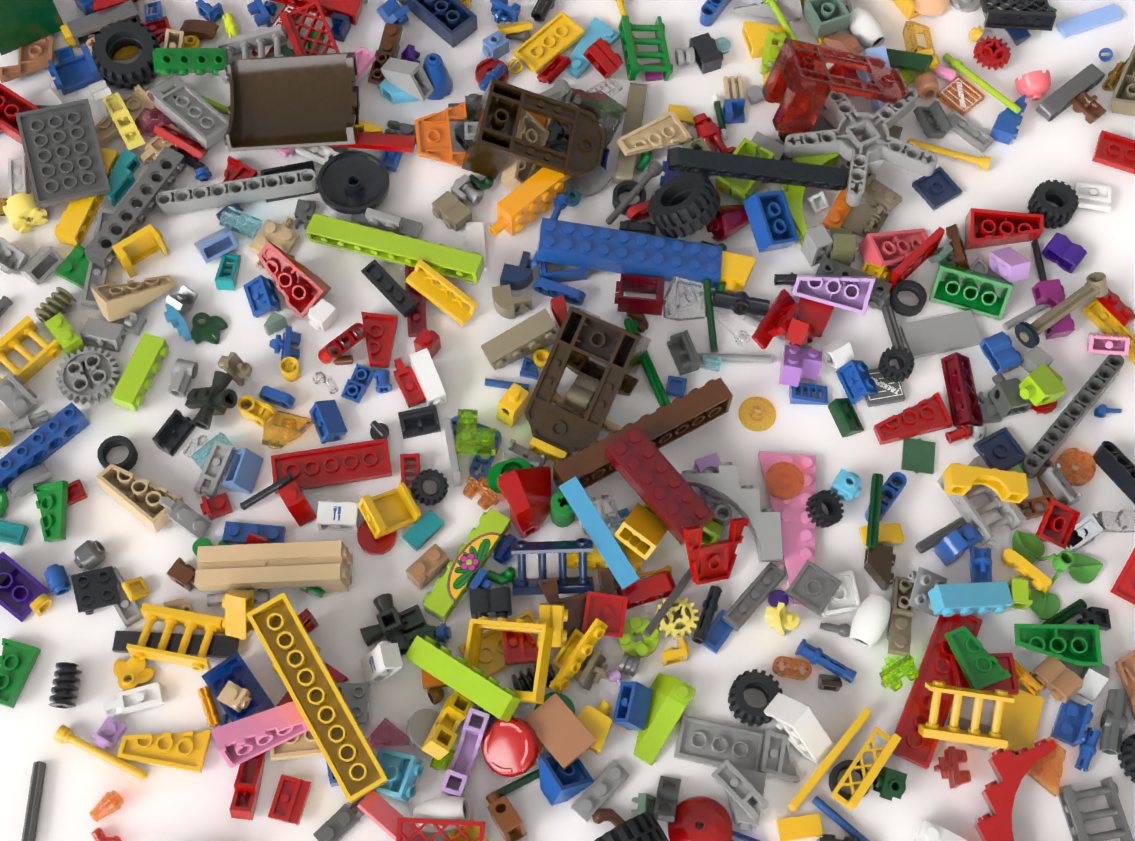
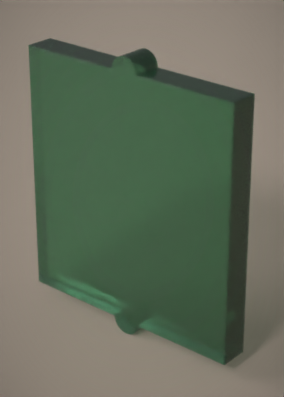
M921 438L918 440L903 439L901 470L914 471L916 474L919 472L933 474L936 442L923 441Z

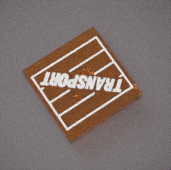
M959 75L936 94V98L949 109L955 110L964 116L983 101L985 95Z

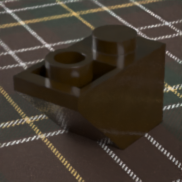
M878 544L876 548L867 547L865 549L864 569L880 589L886 591L889 585L893 584L894 573H891V568L895 564L896 554H893L892 546Z

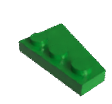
M61 480L33 486V493L37 494L38 499L36 506L40 509L42 516L40 524L44 541L51 543L66 540L68 482Z
M965 626L944 635L971 689L980 690L1012 676L997 663L998 660L982 647V643Z
M2 638L0 705L14 709L41 650L34 646Z

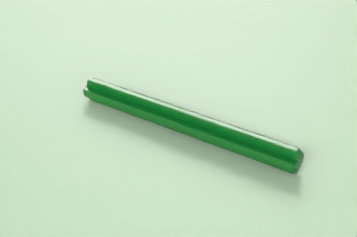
M632 317L624 319L626 330L640 334ZM646 350L641 361L642 367L659 406H667L671 403Z

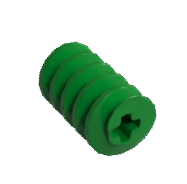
M558 491L551 498L550 516L554 525L563 528L573 523L575 512L562 491Z

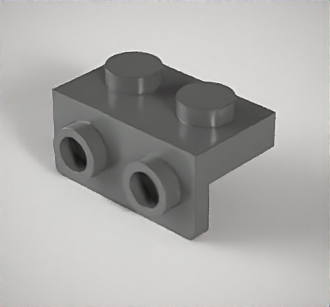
M934 101L929 107L917 106L913 110L917 121L928 138H943L953 127L939 101Z

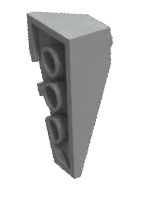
M801 0L775 1L786 20L796 22L800 21V18L803 17ZM764 2L733 8L734 13L777 19L771 7L764 4Z

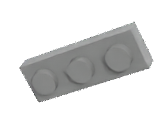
M613 760L575 801L571 809L587 823L595 814V811L609 799L630 774Z

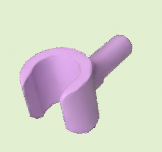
M609 670L607 672L609 674V681H616L620 688L622 680L619 670Z

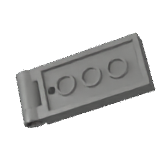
M177 75L169 77L146 91L148 99L155 103L157 109L206 150L224 139L229 120L181 81Z

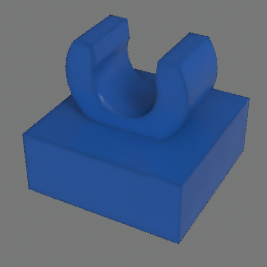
M479 569L468 590L471 591L478 588L490 589L492 583L485 579L487 574L485 570Z

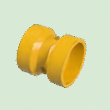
M286 357L280 362V370L286 381L295 382L301 377V369L297 359Z

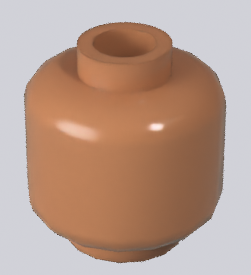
M922 73L915 80V88L918 91L919 97L930 99L939 91V84L933 73Z

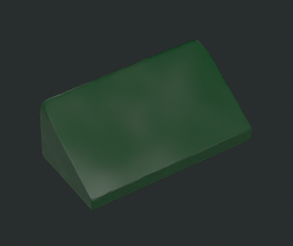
M836 398L828 404V409L842 437H848L864 431L848 398Z

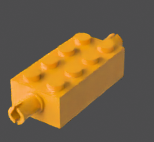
M544 167L497 203V222L488 227L490 233L495 237L503 230L507 231L511 236L520 233L527 224L534 222L541 213L550 209L551 205L554 204L557 194H564V182L571 176Z

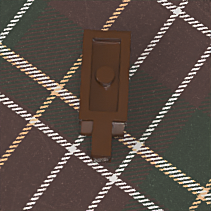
M957 224L946 227V235L952 240L949 244L954 249L953 252H955L953 259L956 266L969 269L970 266Z

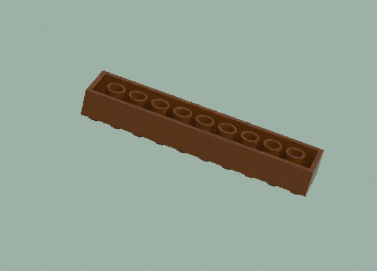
M721 377L716 380L711 379L703 387L692 389L688 395L675 398L671 404L660 406L654 413L643 415L637 422L626 424L621 430L609 433L601 441L596 440L589 447L575 451L572 456L566 459H559L553 465V481L558 490L561 491L559 486L576 476L585 489L617 472L604 456L606 447L636 424L653 444L660 449L729 412L733 395Z

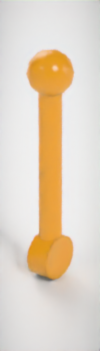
M667 565L663 569L637 573L640 578L667 571L671 572L672 567Z

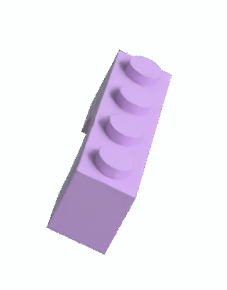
M473 708L469 709L455 754L441 786V793L448 796H463L490 720V714Z

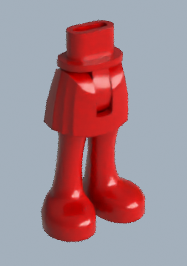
M705 113L693 117L697 137H702L705 142H708L711 151L717 152L712 143L715 142L720 153L733 154L736 147H726L721 137L722 131L710 117H707Z

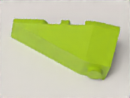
M661 673L657 675L650 686V689L653 691L645 730H639L633 754L651 766L696 692L695 688L682 680Z

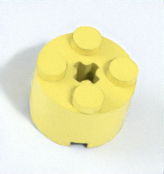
M30 191L32 194H26V192L17 193L6 201V207L3 205V211L12 227L22 234H26L31 231L32 227L44 225L48 221L45 207L40 208L36 206L32 191Z

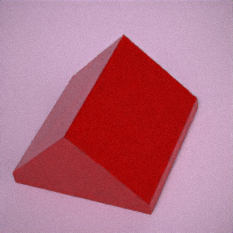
M1051 498L1035 537L1065 549L1080 512Z

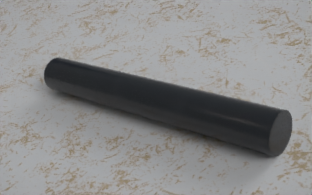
M1034 240L1031 242L1039 281H1047L1039 242Z
M288 474L240 503L243 510L249 508L294 481L292 475Z

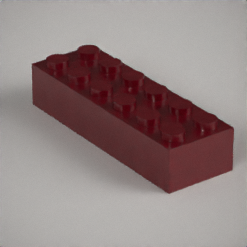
M637 424L606 447L604 456L681 545L685 543L683 528L696 525L704 528L712 522L715 516L714 512Z

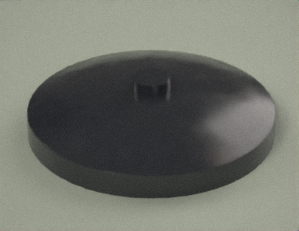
M361 151L343 152L330 158L320 169L317 179L319 194L324 203L337 212L352 215L365 213L367 208L375 209L386 198L390 188L389 174L382 161L369 153Z

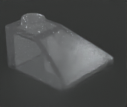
M674 276L663 300L664 318L676 321L706 318L703 283Z

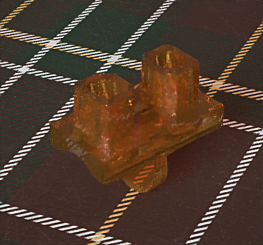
M471 476L466 479L467 485L463 490L464 496L472 500L477 493L480 494L482 497L478 500L477 504L485 511L492 504L497 505L499 502L497 499L498 495L489 490L487 479L483 476L480 477V482Z

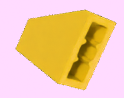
M749 21L743 22L742 35L751 59L762 57L769 29L774 30L775 33H786L782 26ZM787 34L782 53L789 52L792 42ZM773 39L772 44L776 45L777 40Z

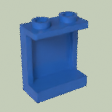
M87 45L81 47L83 55L56 65L53 64L52 60H48L51 66L48 67L51 77L56 78L53 82L57 90L61 89L63 95L70 94L102 80Z

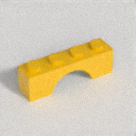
M951 463L943 472L945 494L964 496L972 485L980 484L994 490L1000 500L1005 502L1021 503L1029 495L1026 473L1004 471L997 468H982L976 465L967 466L960 463Z

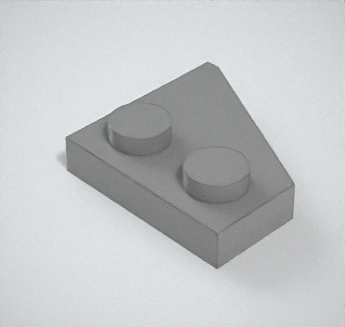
M770 730L765 731L758 772L798 783L800 782V777L795 770V759L790 750L791 745L788 735Z

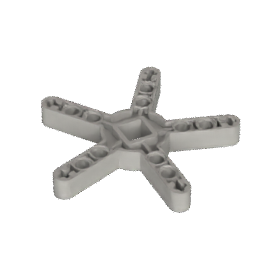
M823 77L820 80L818 96L838 123V129L790 134L785 138L783 153L789 158L839 153L843 158L850 161L845 200L852 207L859 206L862 202L868 163L875 162L881 158L920 175L931 176L938 162V157L935 154L889 136V129L915 107L918 91L912 87L902 90L875 114L857 112L837 82L832 77ZM864 133L868 140L859 142L856 136Z

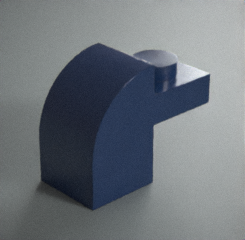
M523 251L519 266L504 263L500 277V286L510 284L511 290L517 291L525 289L533 281V269L530 252Z

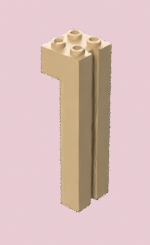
M342 540L198 546L196 562L198 563V569L195 571L194 585L200 591L320 586L325 593L349 592V585H352V573H349V569L353 565V555Z

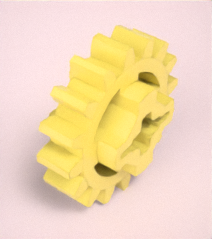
M679 595L672 605L676 607H671L664 616L668 620V625L665 623L664 618L659 623L661 625L659 632L666 631V638L671 634L673 635V640L676 639L677 635L682 636L684 639L685 633L691 636V629L696 630L697 625L695 623L699 621V617H696L698 609L693 610L694 602L688 604L687 597L681 600ZM658 605V606H657V610H658V611H659V609L661 608L662 605ZM685 610L688 611L690 619L689 616L686 615ZM680 612V618L673 623V618Z

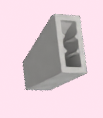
M390 57L380 68L388 83L421 101H425L434 91L420 63Z
M735 767L763 796L766 773ZM727 793L734 824L740 825L739 828L752 831V828L756 829L759 825L760 812L758 813L759 816L752 820ZM751 798L748 803L753 806L756 801Z

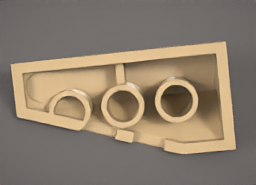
M169 275L146 278L144 282L128 280V284L116 285V282L107 283L91 289L101 314L109 322H117L122 318L128 317L129 312H136L177 286V282Z

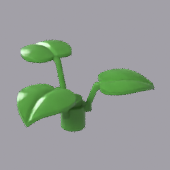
M1018 530L1013 534V551L1023 556L1031 564L1036 559L1038 561L1053 559L1052 566L1057 572L1051 579L1052 585L1060 573L1066 570H1070V576L1076 582L1088 584L1096 578L1098 572L1103 567V563L1094 558L1079 553H1071L1067 550L1061 551L1058 555L1053 553L1050 556L1041 557L1045 552V548L1040 539ZM1035 588L1031 590L1029 599L1033 600V604L1029 607L1031 611L1041 620H1048L1053 617L1060 607L1058 596L1048 592L1045 594L1042 590L1038 591Z

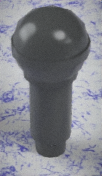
M523 31L521 33L507 34L505 37L509 40L525 42L531 37V33Z
M825 622L820 625V629L838 633L844 638L850 636L851 627L846 623L836 625Z

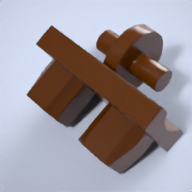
M1084 91L1070 102L1073 105V110L1076 113L1082 112L1089 124L1095 122L1107 111L1096 102L1098 99L1096 95L1090 97Z

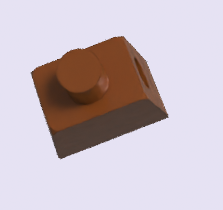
M497 791L486 796V800L489 803L487 809L504 840L518 841L527 835L523 821L506 795L500 797Z

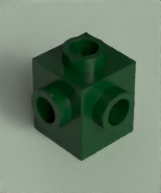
M883 766L873 781V790L880 793L879 797L892 801L893 797L901 799L906 790L905 782L908 774Z

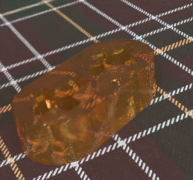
M779 656L772 664L773 672L780 677L804 681L809 678L812 672L811 664L801 659ZM780 662H784V666L790 668H784V670L781 671L780 667L776 665H779ZM800 666H804V670H806L807 672H805L804 675H801L800 671L796 669H799Z

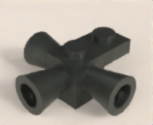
M215 371L211 387L195 388L188 393L185 406L189 409L201 408L191 421L196 427L209 430L213 416L224 415L227 408L236 406L238 401L236 392L232 389L225 390L233 380L229 374Z
M382 594L373 600L380 613L376 615L379 624L360 628L361 635L367 647L385 636L391 643H398L401 656L406 655L411 645L404 634L426 625V621L418 604L398 612L394 607L392 594Z

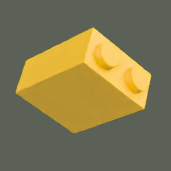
M637 503L613 536L646 560L668 529L656 515L640 503Z

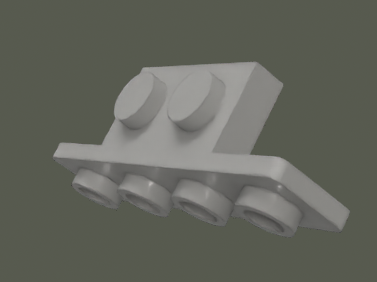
M367 208L365 213L351 215L352 221L392 231L399 235H408L415 239L419 238L423 229V223L371 208Z

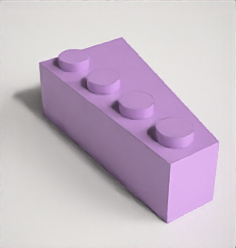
M797 276L792 295L865 315L876 277Z

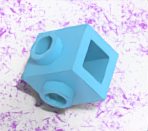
M841 468L830 490L832 493L835 492L836 496L840 497L841 500L850 502L853 496L857 498L860 494L862 479L857 474Z

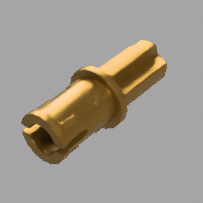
M1124 62L1117 63L1115 68L1108 73V78L1102 84V88L1105 91L1107 89L1112 91L1115 84L1119 81L1126 65Z

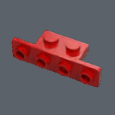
M785 289L780 291L752 335V339L762 350L767 348L773 337L786 334L792 318L798 317L797 313L801 307L797 302L795 303V300Z

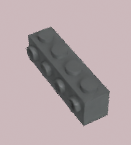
M825 256L815 274L872 276ZM876 277L868 306L881 310L892 284Z

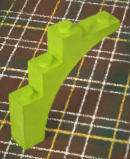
M839 153L795 157L792 162L833 167L837 164ZM781 184L780 188L784 191L800 240L799 243L802 246L806 231L808 230L802 211V198L807 187Z

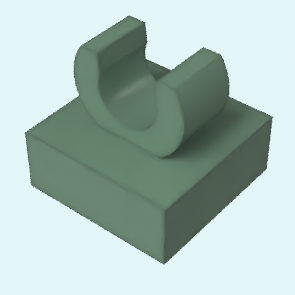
M950 244L941 246L928 259L931 263L938 262V264L940 261L945 262V259L947 262L953 261V257L949 253L954 249Z
M638 793V797L632 798V802L638 803V808L631 810V813L640 815L644 812H650L653 814L656 797L647 793Z

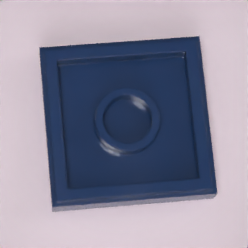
M941 167L936 168L933 175L923 176L912 183V187L933 210L938 209L962 194L959 186Z
M1006 427L973 445L990 469L997 468L1007 471L1022 463L1027 456Z

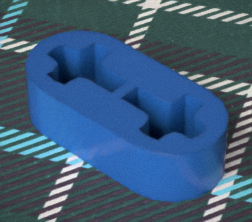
M263 386L259 393V397L264 401L286 409H292L296 401L292 395L269 386Z

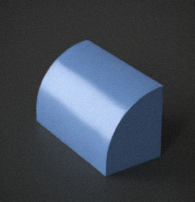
M227 227L193 243L206 264L239 247L232 232Z
M247 448L234 450L222 485L237 492L251 494L264 458Z

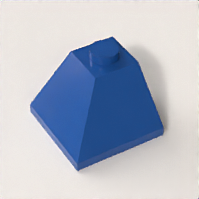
M550 753L541 755L538 758L540 789L551 806L567 802L594 782L579 758L566 769H563Z

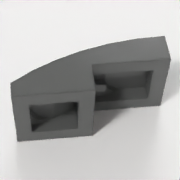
M660 775L653 810L657 820L674 823L681 779Z

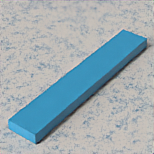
M575 476L560 485V490L622 590L640 580L577 477Z

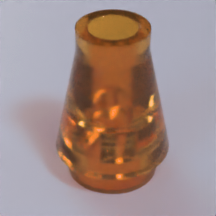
M112 790L110 793L106 792L89 814L93 820L98 822L102 818L121 809L124 801L115 790Z

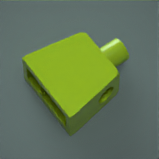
M1042 363L1019 384L1021 389L1020 396L1023 399H1029L1035 406L1056 402L1067 391L1066 387L1045 363Z

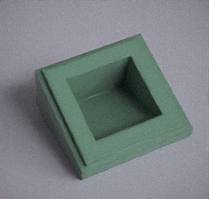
M273 311L263 326L266 334L270 336L285 328L288 324L283 315Z

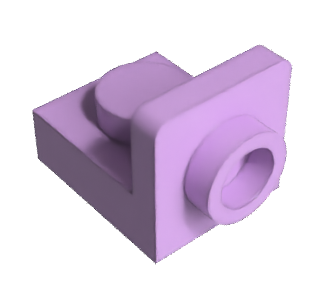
M108 716L97 733L92 732L90 736L95 739L93 743L100 748L105 749L107 746L113 750L127 730V727Z

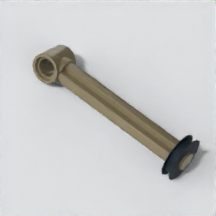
M1102 272L1089 274L1086 278L1087 282L1082 288L1031 324L1020 322L1015 326V334L1018 340L1025 347L1034 348L1040 342L1039 335L1090 298L1105 296L1108 293L1106 275Z

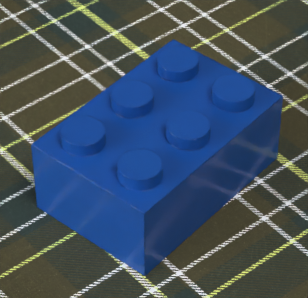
M783 190L755 193L743 201L759 253L788 248L800 241Z

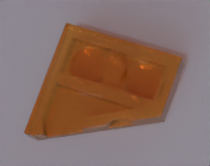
M1047 737L1046 740L1048 742L1053 739L1051 737ZM1055 742L1057 748L1040 758L1027 772L1031 778L1054 797L1059 794L1058 788L1063 772V761H1065L1066 750L1057 742Z

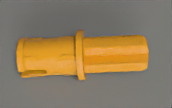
M1014 659L1018 683H1022L1033 696L1038 695L1044 686L1031 675L1030 671H1026Z

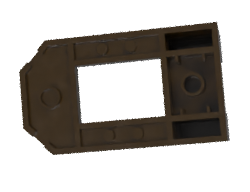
M492 78L475 110L473 122L479 121L476 135L465 152L462 169L495 179L510 156L575 178H580L600 167L607 133L599 126L594 113ZM522 109L570 125L571 130L566 153L517 138L516 133Z
M570 306L524 412L531 427L533 437L567 452V454L589 447L592 442L598 439L626 373H637L651 339L601 319L600 316L584 309ZM573 350L607 365L585 418L551 403Z

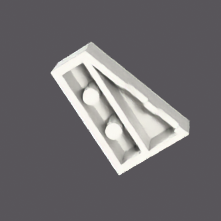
M778 693L763 712L778 721L776 726L779 730L784 728L790 735L788 740L805 758L819 764L834 746L829 738L830 734L822 728V722L813 714V708L806 702L800 703Z

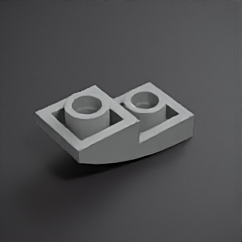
M44 463L37 465L12 480L7 485L8 490L14 497L25 496L34 491L33 484L43 483L45 480L51 479V471Z

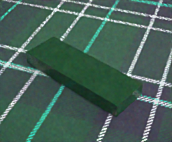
M886 49L890 67L927 73L933 61L932 55Z

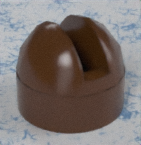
M435 686L427 690L428 697L433 705L443 700L444 691L441 687Z

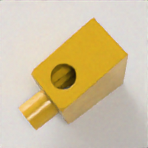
M722 251L721 278L718 284L725 285L724 292L735 294L736 289L744 290L753 271L756 258Z
M513 383L498 403L496 419L513 428L526 410L531 398L530 392Z
M601 700L596 709L587 705L577 716L579 721L596 739L597 742L589 750L597 755L601 754L613 722L607 716L612 706Z

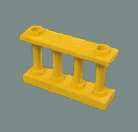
M28 315L0 338V362L24 382L22 386L63 351L56 339L49 344L35 332L38 327ZM28 337H31L43 348L36 356L21 345ZM13 350H17L29 361L22 369L6 357Z
M147 603L142 604L140 611L146 622L137 645L127 643L126 646L132 658L137 660L145 658L187 666L196 671L211 670L210 662L205 657L213 634H216V632L223 634L225 628H222L221 617ZM157 621L164 622L166 625L157 649L145 647L154 623ZM177 625L185 626L186 629L177 653L165 651L173 628ZM196 629L206 631L197 657L185 655L193 631Z
M933 680L932 683L925 682V687L933 691L929 721L918 726V733L922 737L1007 749L1008 740L1002 736L1000 728L1004 702H1015V699L1008 694V691L995 689V692L949 686L945 685V682ZM942 693L954 694L950 723L947 725V728L940 727L937 724ZM963 696L975 697L971 726L968 730H960V727H958ZM984 699L996 700L992 728L988 733H981V730H979Z

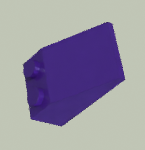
M2 551L0 553V605L22 622L33 611L29 605L38 596L44 593L48 594L50 590Z

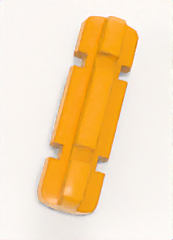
M205 686L198 689L205 716L208 717V725L210 727L219 725L220 719L217 715L210 688Z

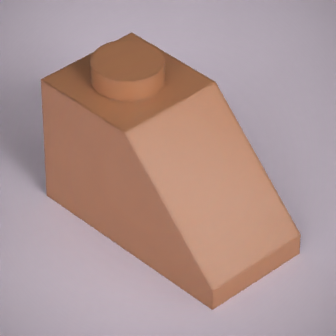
M836 32L823 39L837 60L852 62L863 50L854 35Z

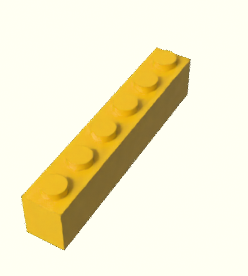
M100 147L109 180L113 166L120 155L116 150ZM106 194L69 202L66 210L62 213L59 224L56 225L54 230L59 243L74 247L77 244L81 246Z

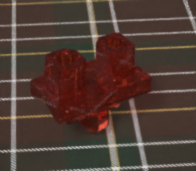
M948 746V749L943 751L944 757H938L939 765L933 766L934 772H941L942 779H948L950 789H956L960 785L971 782L969 770L959 771L958 763L967 762L966 750L955 749V746Z

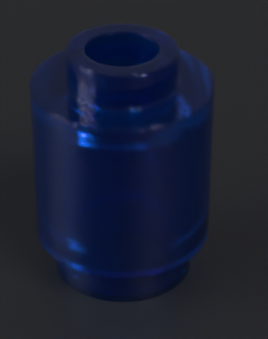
M511 534L503 535L493 551L494 555L492 558L498 563L506 565L514 556L511 555V543L518 541V539Z

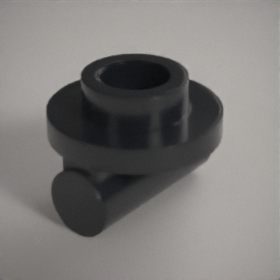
M376 420L372 421L370 424L372 439L388 438V426L384 423H378Z

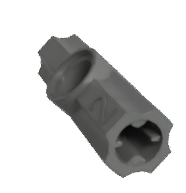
M1120 689L1108 690L1106 709L1102 713L1100 727L1103 728L1100 751L1109 755L1120 754L1122 735L1126 731L1128 717L1125 715L1128 693Z

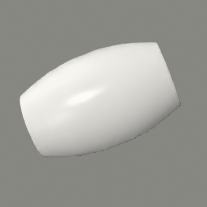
M861 7L854 9L850 13L849 29L861 44L868 48L879 47L885 41L886 35L883 27L874 15Z
M871 594L859 606L852 620L850 640L861 647L871 648L886 629L890 617V602L878 595Z
M457 796L434 797L415 806L413 818L470 821V806L466 798ZM416 823V824H417L419 827H421L424 823ZM427 824L422 829L423 832L428 833L438 832L433 824ZM438 824V825H439L440 828H442L445 824ZM448 825L443 831L448 832L457 828L455 825Z

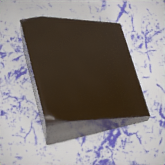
M819 674L818 689L838 692L842 687L843 683L839 676Z

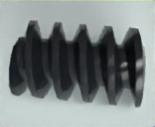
M56 663L55 667L58 670L54 672L56 678L52 681L55 687H52L50 691L54 695L49 697V701L52 703L48 705L63 709L76 707V704L70 701L78 697L72 694V691L79 690L78 687L74 686V683H79L81 680L76 678L75 675L82 674V671L77 669L79 665L75 663Z
M550 663L546 681L548 688H550V681L556 676ZM534 665V672L527 668L526 675L522 671L519 672V678L514 674L511 675V681L515 690H529L533 692L536 665Z

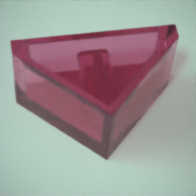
M386 717L367 738L372 749L410 745L408 736Z

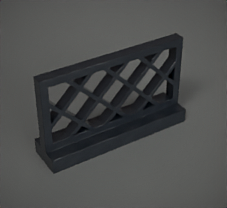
M980 0L985 17V28L1052 31L1056 14L1051 12L1048 0Z

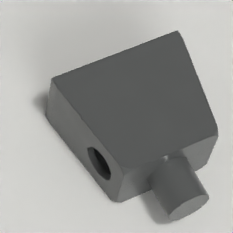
M1002 373L992 377L995 386L989 392V395L1001 418L1025 413L1034 405L1029 399H1023L1020 396L1021 389L1019 384L1021 381L1019 379L1006 380Z

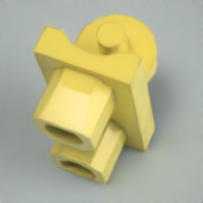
M779 602L777 607L767 605L764 617L768 620V626L776 628L779 635H786L785 628L794 630L799 626V616L794 612H788L785 603Z

